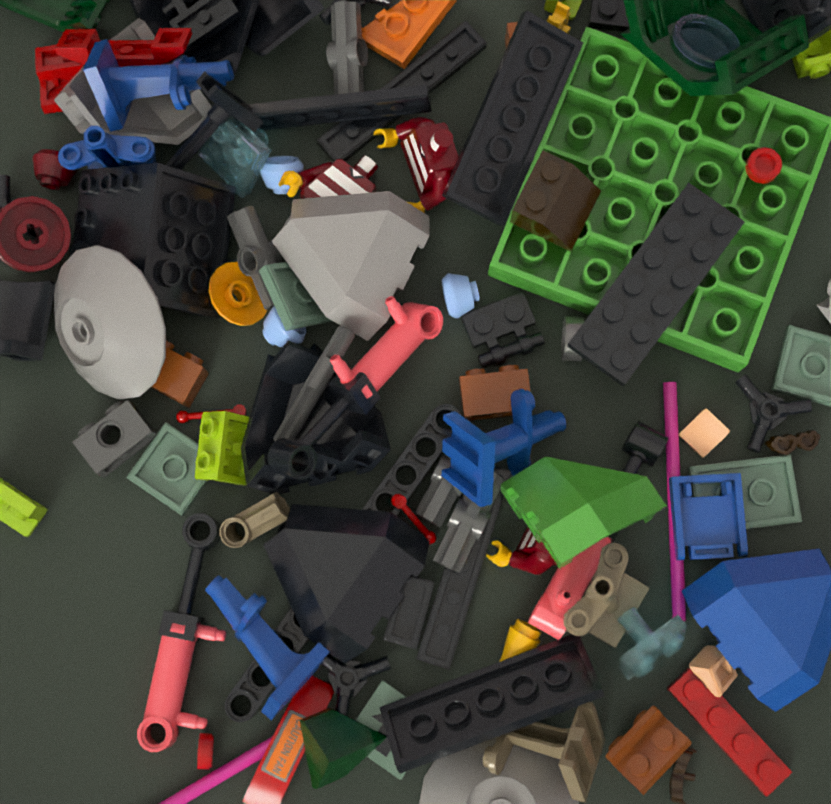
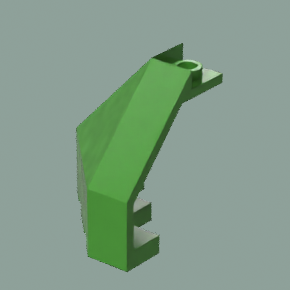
M550 457L540 459L501 484V492L518 519L523 518L537 542L544 544L559 569L571 563L576 555L605 537L642 519L647 523L652 520L655 513L667 506L647 476Z

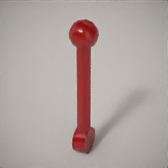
M241 404L234 406L233 409L215 410L244 416L247 414L246 408ZM182 410L176 414V420L183 424L191 419H201L203 412L188 413Z
M399 493L395 494L391 500L392 505L403 510L424 537L430 541L429 544L435 543L437 539L436 534L433 531H428L406 505V497Z

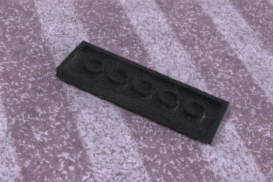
M527 10L521 14L442 194L443 197L499 226L505 225L583 42Z
M688 183L570 340L567 347L624 387L745 221Z
M571 634L560 640H555L379 708L395 766L399 774L604 697V692L580 636Z

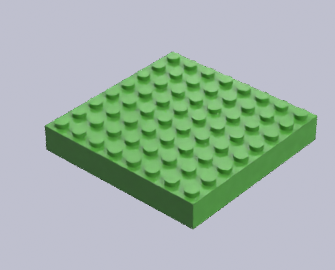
M586 26L581 38L583 45L526 174L515 204L543 150L575 165L601 190V193L572 251L566 250L510 223V214L491 260L488 276L590 315L686 185L690 183L745 221V223L657 342L739 373L749 363L831 141V117L748 86L733 95L690 96L630 42ZM762 147L775 150L782 159L780 173L773 181L766 184L754 182L749 178L745 170L746 161L751 153Z

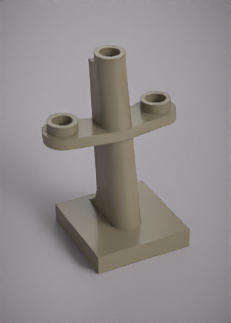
M609 543L602 548L598 569L584 595L564 614L563 618L564 626L570 634L583 636L590 633L613 648L617 647L650 588L625 573L629 556L627 550L621 544Z
M588 702L577 707L570 728H558L535 722L496 737L495 744L486 747L483 755V766L488 768L489 772L497 775L501 774L513 745L560 759L558 765L572 800L586 803L606 739L595 705Z

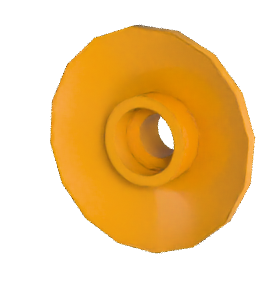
M227 262L214 271L209 282V295L212 305L220 316L228 322L239 326L253 325L264 318L268 310L264 309L252 277L246 276L241 272L238 262Z

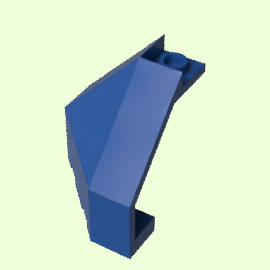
M820 548L722 561L682 590L694 619L701 628L708 625L709 630L717 639L716 647L733 669L739 667L743 674L749 678L751 684L748 685V688L757 700L776 712L820 683L831 650V568Z

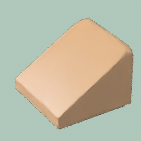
M705 408L679 433V437L703 459L730 433V430Z
M706 645L689 664L692 672L715 697H721L738 676L736 669L732 668L716 646Z

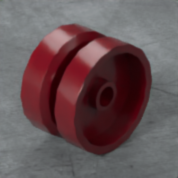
M29 196L17 198L0 209V260L16 270L34 272L49 269L61 261L68 251L71 232L69 222L59 207L47 199ZM27 229H32L35 232L36 236L33 241L31 239L26 241L23 238V234L27 232Z

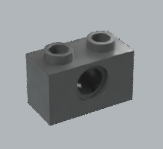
M128 400L124 403L119 401L106 410V416L96 424L91 422L84 426L78 432L79 437L72 441L94 472L103 478L151 443L157 435L136 406ZM119 428L121 431L119 441L109 445L107 442L108 433L113 429Z

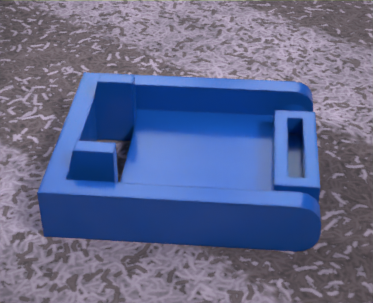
M741 473L670 477L669 489L676 560H685V546H688L690 560L733 558V544L737 546L738 557H747L748 546ZM721 483L722 496L690 497L692 496L691 484Z

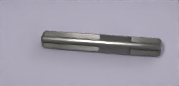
M344 326L337 327L273 438L274 441L281 438L295 440L335 373L330 358L333 355H340L343 358L355 338V334Z

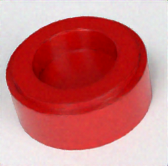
M758 148L751 153L746 161V173L756 183H769L780 173L782 159L771 148Z
M212 733L199 734L197 769L210 770L212 768L214 735Z

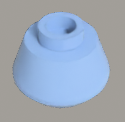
M273 156L263 159L258 170L266 187L273 189L274 194H287L290 186L284 184L279 187L278 185L283 173L286 171L301 172L304 165L294 156Z
M447 273L441 279L448 315L457 319L474 309V302L479 301L476 281L469 282L468 276Z
M275 306L272 307L263 322V335L267 342L273 346L277 345L283 348L287 341L296 344L304 341L306 327L286 331Z

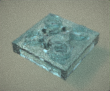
M231 116L224 126H219L199 149L198 155L227 185L236 187V193L241 198H244L251 194L271 150L266 146L269 141L267 134L262 129L258 128L256 132L251 131L247 126Z
M636 607L629 609L618 619V622L622 624L637 644L620 657V670L628 680L635 675L638 679H641L655 668L654 663L656 659L663 654L666 658H669L683 647L682 642L685 640L687 625L679 615L672 618L655 632L638 613Z

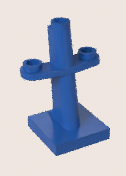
M108 39L94 43L83 68L110 132L123 129L134 99L170 94L176 110H186V106L192 104L189 91L201 89L196 81L204 71L223 85H227L228 81L234 80L229 60L197 63L194 57L188 58L187 55L178 56L172 64L119 67Z
M90 126L84 132V140L66 144L60 149L58 161L62 167L68 170H76L88 165V169L156 163L154 142L146 137L109 135L99 126Z
M520 388L511 394L513 423L486 434L456 411L443 414V421L452 427V437L443 439L442 452L451 458V467L442 470V477L480 508L492 504L495 463L507 458L508 468L514 476L531 466L530 453L532 445L566 429V419L559 411L553 413L547 410L532 416V410L535 408V399L528 390L525 391Z
M218 575L207 586L205 591L211 596L233 627L235 637L239 642L243 641L275 686L276 690L270 695L261 710L272 721L318 670L324 658L329 654V651L319 642L306 654H298L291 651L259 615L267 603L263 595L259 597L254 593L246 600L227 578L223 579Z

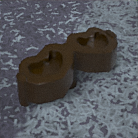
M807 430L805 433L798 432L795 436L790 434L772 436L769 441L765 442V445L775 453L788 455L795 450L796 446L805 451L813 450L818 445L821 436L815 430Z
M687 748L673 763L669 782L670 801L686 804L683 800V779L695 781L696 775L685 771L693 753L697 752L696 749Z

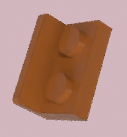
M653 705L649 710H644L638 714L633 722V727L624 736L617 737L611 743L609 752L605 757L644 795L687 750L692 742Z

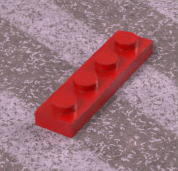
M690 667L666 688L764 796L768 797L792 773L723 696L715 697L692 672Z

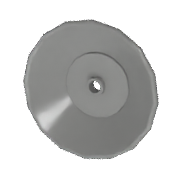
M99 245L76 250L61 266L54 290V320L59 342L77 373L96 391L118 400L140 397L157 382L166 358V326L158 298L143 272L121 252Z
M495 738L435 760L424 776L419 804H579V801L572 800L558 765L560 759L513 745L501 774L497 775L489 772V769L483 766V755L487 746L495 744L497 740Z

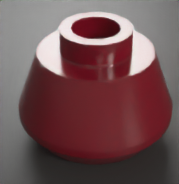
M41 149L33 155L34 174L42 187L50 190H59L60 187L68 185L78 169L68 170L62 167L58 161L59 151L51 149Z

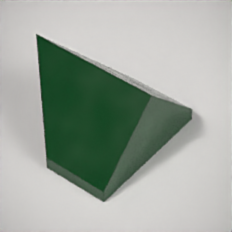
M330 708L301 719L300 725L312 788L319 789L345 777L381 744L387 736Z

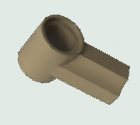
M275 492L242 512L226 519L220 527V538L230 548L242 547L286 522L290 507L285 498L281 497L278 492ZM236 522L244 527V537L239 536L236 532Z

